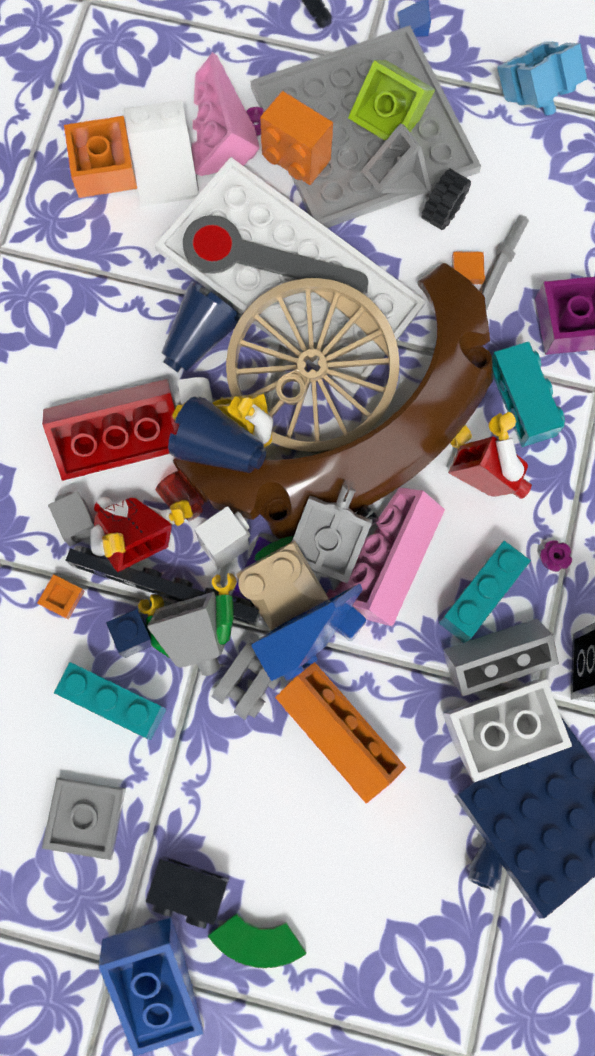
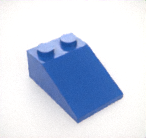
M360 583L279 625L251 644L271 681L282 676L285 677L286 681L302 673L305 667L318 660L316 654L327 646L362 592L363 588Z
M171 917L102 939L98 967L133 1056L148 1053L204 1034L185 956Z

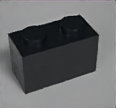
M164 856L159 860L145 902L152 904V911L158 914L172 917L173 912L187 916L186 922L193 926L206 928L207 923L214 926L230 878Z

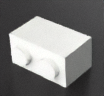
M228 506L194 528L200 546L217 570L250 548L248 538L251 536L248 531L249 525L239 512L233 514Z

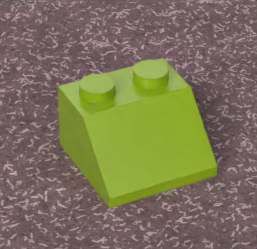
M374 60L348 119L386 141L400 124H404L409 132L412 131L421 119L435 89L387 60Z

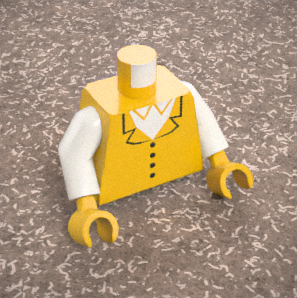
M264 393L220 398L212 402L213 405L264 443V448L272 443L273 419L268 415ZM177 405L172 415L174 420L183 405Z

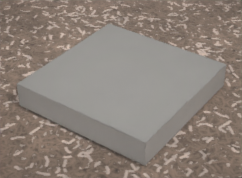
M57 777L42 849L112 860L126 788Z

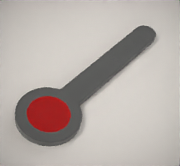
M211 215L196 219L187 227L183 236V251L186 259L193 267L205 273H221L238 263L295 279L322 278L334 280L349 285L361 293L365 292L368 286V278L361 271L244 241L236 226L220 216Z

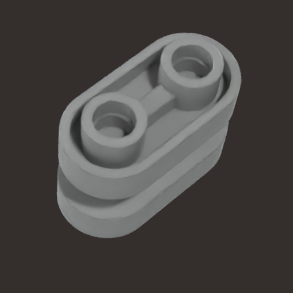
M251 641L241 650L211 696L222 705L229 697L238 703L234 713L244 720L249 715L253 718L257 716L266 702L261 697L267 688L270 687L274 690L282 677L273 681L269 679L261 662L256 658L257 655L251 646L253 644ZM250 669L257 674V677L248 690L244 691L237 685L247 670Z

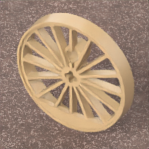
M305 278L293 280L278 285L261 295L247 308L239 319L232 333L227 351V381L232 397L243 396L239 384V375L289 372L278 381L250 394H266L276 389L280 400L268 413L271 417L284 404H297L287 436L284 437L272 431V442L298 451L318 452L331 450L363 436L380 420L394 396L399 377L398 346L393 330L382 311L360 291L344 283L329 279ZM312 292L331 304L316 349H314ZM298 293H306L308 350L283 301L285 297ZM275 302H279L303 353L298 351L259 316ZM335 309H338L350 320L321 352ZM257 321L298 358L244 341V337L252 323ZM354 324L367 335L327 356ZM372 340L388 357L383 359L330 362ZM246 347L297 365L238 369L240 348ZM318 359L319 370L316 372L312 369L307 372L305 362L307 360L314 362ZM388 365L389 376L387 386L381 387L331 369ZM327 375L383 393L382 399L373 413H369ZM322 379L367 417L361 425L347 432ZM290 381L297 382L300 385V392L294 398H287L283 395V387ZM316 382H318L343 433L340 437L320 441ZM311 383L315 442L293 440L291 438Z

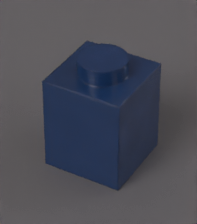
M138 609L106 622L118 654L124 658L152 647V640L145 618Z

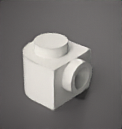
M194 377L177 380L179 391L173 392L175 408L177 405H183V403L194 396L197 398L200 396L206 398L211 403L213 402L210 383L207 378Z

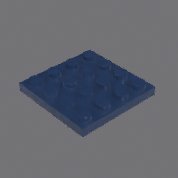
M564 720L563 723L572 747L472 782L454 795L539 919H545L595 877V762Z

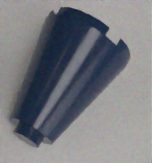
M193 281L187 287L161 351V354L165 356L163 363L177 373L181 368L188 371L234 330L241 318L237 316L238 313L212 292L204 295L199 291L202 286Z
M200 396L199 398L191 397L179 411L175 423L180 426L176 435L170 433L168 450L171 456L180 460L251 473L255 468L259 469L263 465L266 458V451L263 450L264 443L206 398Z

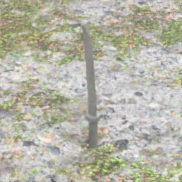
M524 215L518 216L509 233L510 235L506 239V243L499 246L495 255L498 259L482 292L485 296L486 310L508 262H512L516 254L514 249L517 246V242H519L524 229L529 223V219Z

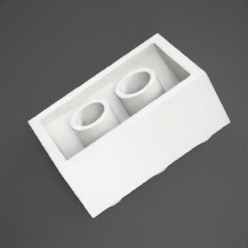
M536 679L442 713L453 744L473 782L572 747L547 679Z

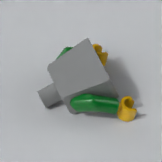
M227 573L228 583L225 587L221 586L220 575L216 574L212 578V586L219 591L218 596L211 592L165 607L163 598L158 594L150 595L152 606H150L148 599H141L138 603V609L143 614L148 615L145 621L152 640V647L166 657L171 658L177 667L182 668L197 663L203 676H209L220 669L217 657L222 654L225 644L230 640L234 615L233 597L229 595V591L235 588L236 577L232 573Z

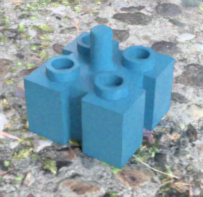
M544 41L527 50L525 55L514 57L497 67L505 101L518 103L520 106L527 104L534 105L535 108L543 107L545 115H552L556 112L554 97L558 96V94L565 95L576 90V85L587 80L580 43L565 42L559 46L558 42Z

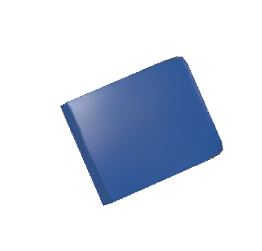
M420 0L398 11L399 29L410 26L415 37L429 36L431 15L428 0Z
M352 606L337 631L349 642H352L365 625L366 618Z

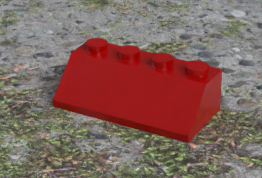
M168 379L43 409L42 425L61 480L64 481L170 454L168 450L170 433L176 435L180 425L175 423L172 417L175 405Z

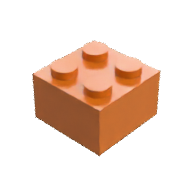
M282 91L260 117L262 155L271 164H277L287 170L294 179L302 180L311 185L331 160L333 122Z
M124 115L64 125L71 178L79 198L137 189Z

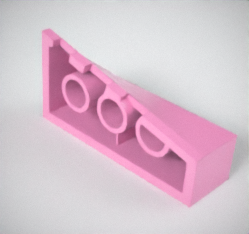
M399 488L379 516V521L376 522L378 528L374 534L365 539L362 551L358 556L348 583L341 581L334 591L329 589L326 593L327 600L360 583L363 590L354 602L353 607L367 620L393 627L445 509L423 490Z

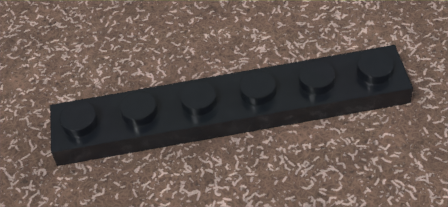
M82 547L81 551L70 548L65 560L73 568L152 594H158L177 602L214 592L215 596L219 595V591L208 587L205 588L204 592L192 588V582L175 577L173 581L161 578V572L147 567H143L142 571L128 567L117 572L110 561L99 558L100 556L94 555L91 549ZM237 598L236 602L233 601V620L257 627L260 610L255 609L254 604L249 600Z

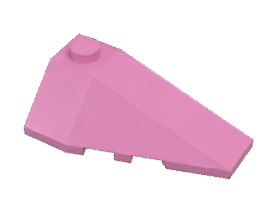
M212 52L195 73L194 104L198 105L197 118L193 120L192 129L197 131V142L192 144L191 152L195 173L199 176L217 173L230 157L244 166L260 149L255 128L218 56Z

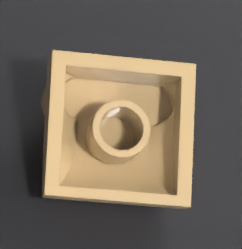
M295 540L236 573L241 593L252 601L256 609L260 610L259 614L270 630L328 599Z

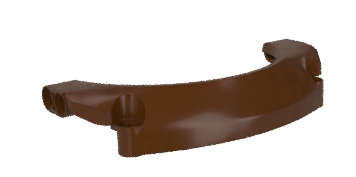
M441 263L417 281V285L429 300L437 320V340L430 366L420 385L403 406L384 423L364 436L333 450L295 459L265 460L259 469L255 468L251 473L177 458L172 460L175 467L206 503L209 501L214 509L221 511L228 506L233 514L239 512L243 518L254 520L260 514L267 522L273 536L278 539L295 535L309 496L325 502L336 503L342 485H346L348 490L344 499H346L350 487L356 490L349 506L354 513L359 511L364 505L369 506L415 477L450 444L469 421L492 384L494 376L491 353L482 346L490 341L485 296L469 279L446 263Z

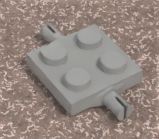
M342 485L336 503L325 502L309 496L292 542L296 541L318 581L321 577H332L348 583L372 524L371 519L358 515L349 508L356 490L350 487L348 495L344 499L348 490L346 485Z

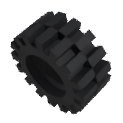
M451 168L446 170L445 174L440 177L439 183H436L433 192L430 193L421 218L440 230H445L451 220L454 219L455 214L460 210L461 204L465 201V196L470 190L472 181Z

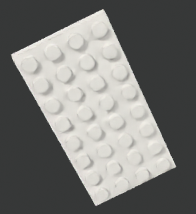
M232 157L228 159L155 244V251L218 296L241 315L256 299L267 291L283 283L298 279L238 263L221 273H205L196 269L185 257L183 236L187 227L198 218L211 215L220 216L236 226L244 241L363 272L368 278V286L363 294L382 311L393 330L396 341L426 303L424 299ZM312 292L314 349H316L331 304ZM298 293L285 297L283 301L308 350L306 293ZM275 302L259 316L298 351L303 353L279 302ZM335 309L321 352L350 320L338 309ZM257 321L253 322L254 325L259 327L261 330H263L265 333H267L269 336H271L273 339H275L277 342L283 345L261 324H259ZM354 324L327 356L367 335ZM372 340L330 362L383 359L386 354ZM318 359L314 362L310 360L305 362L316 371L319 370ZM378 365L332 368L331 370L366 381ZM327 375L352 398L361 387L360 385Z

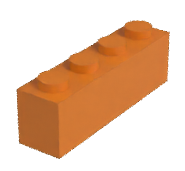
M315 662L297 675L275 697L366 804L387 788L407 768Z

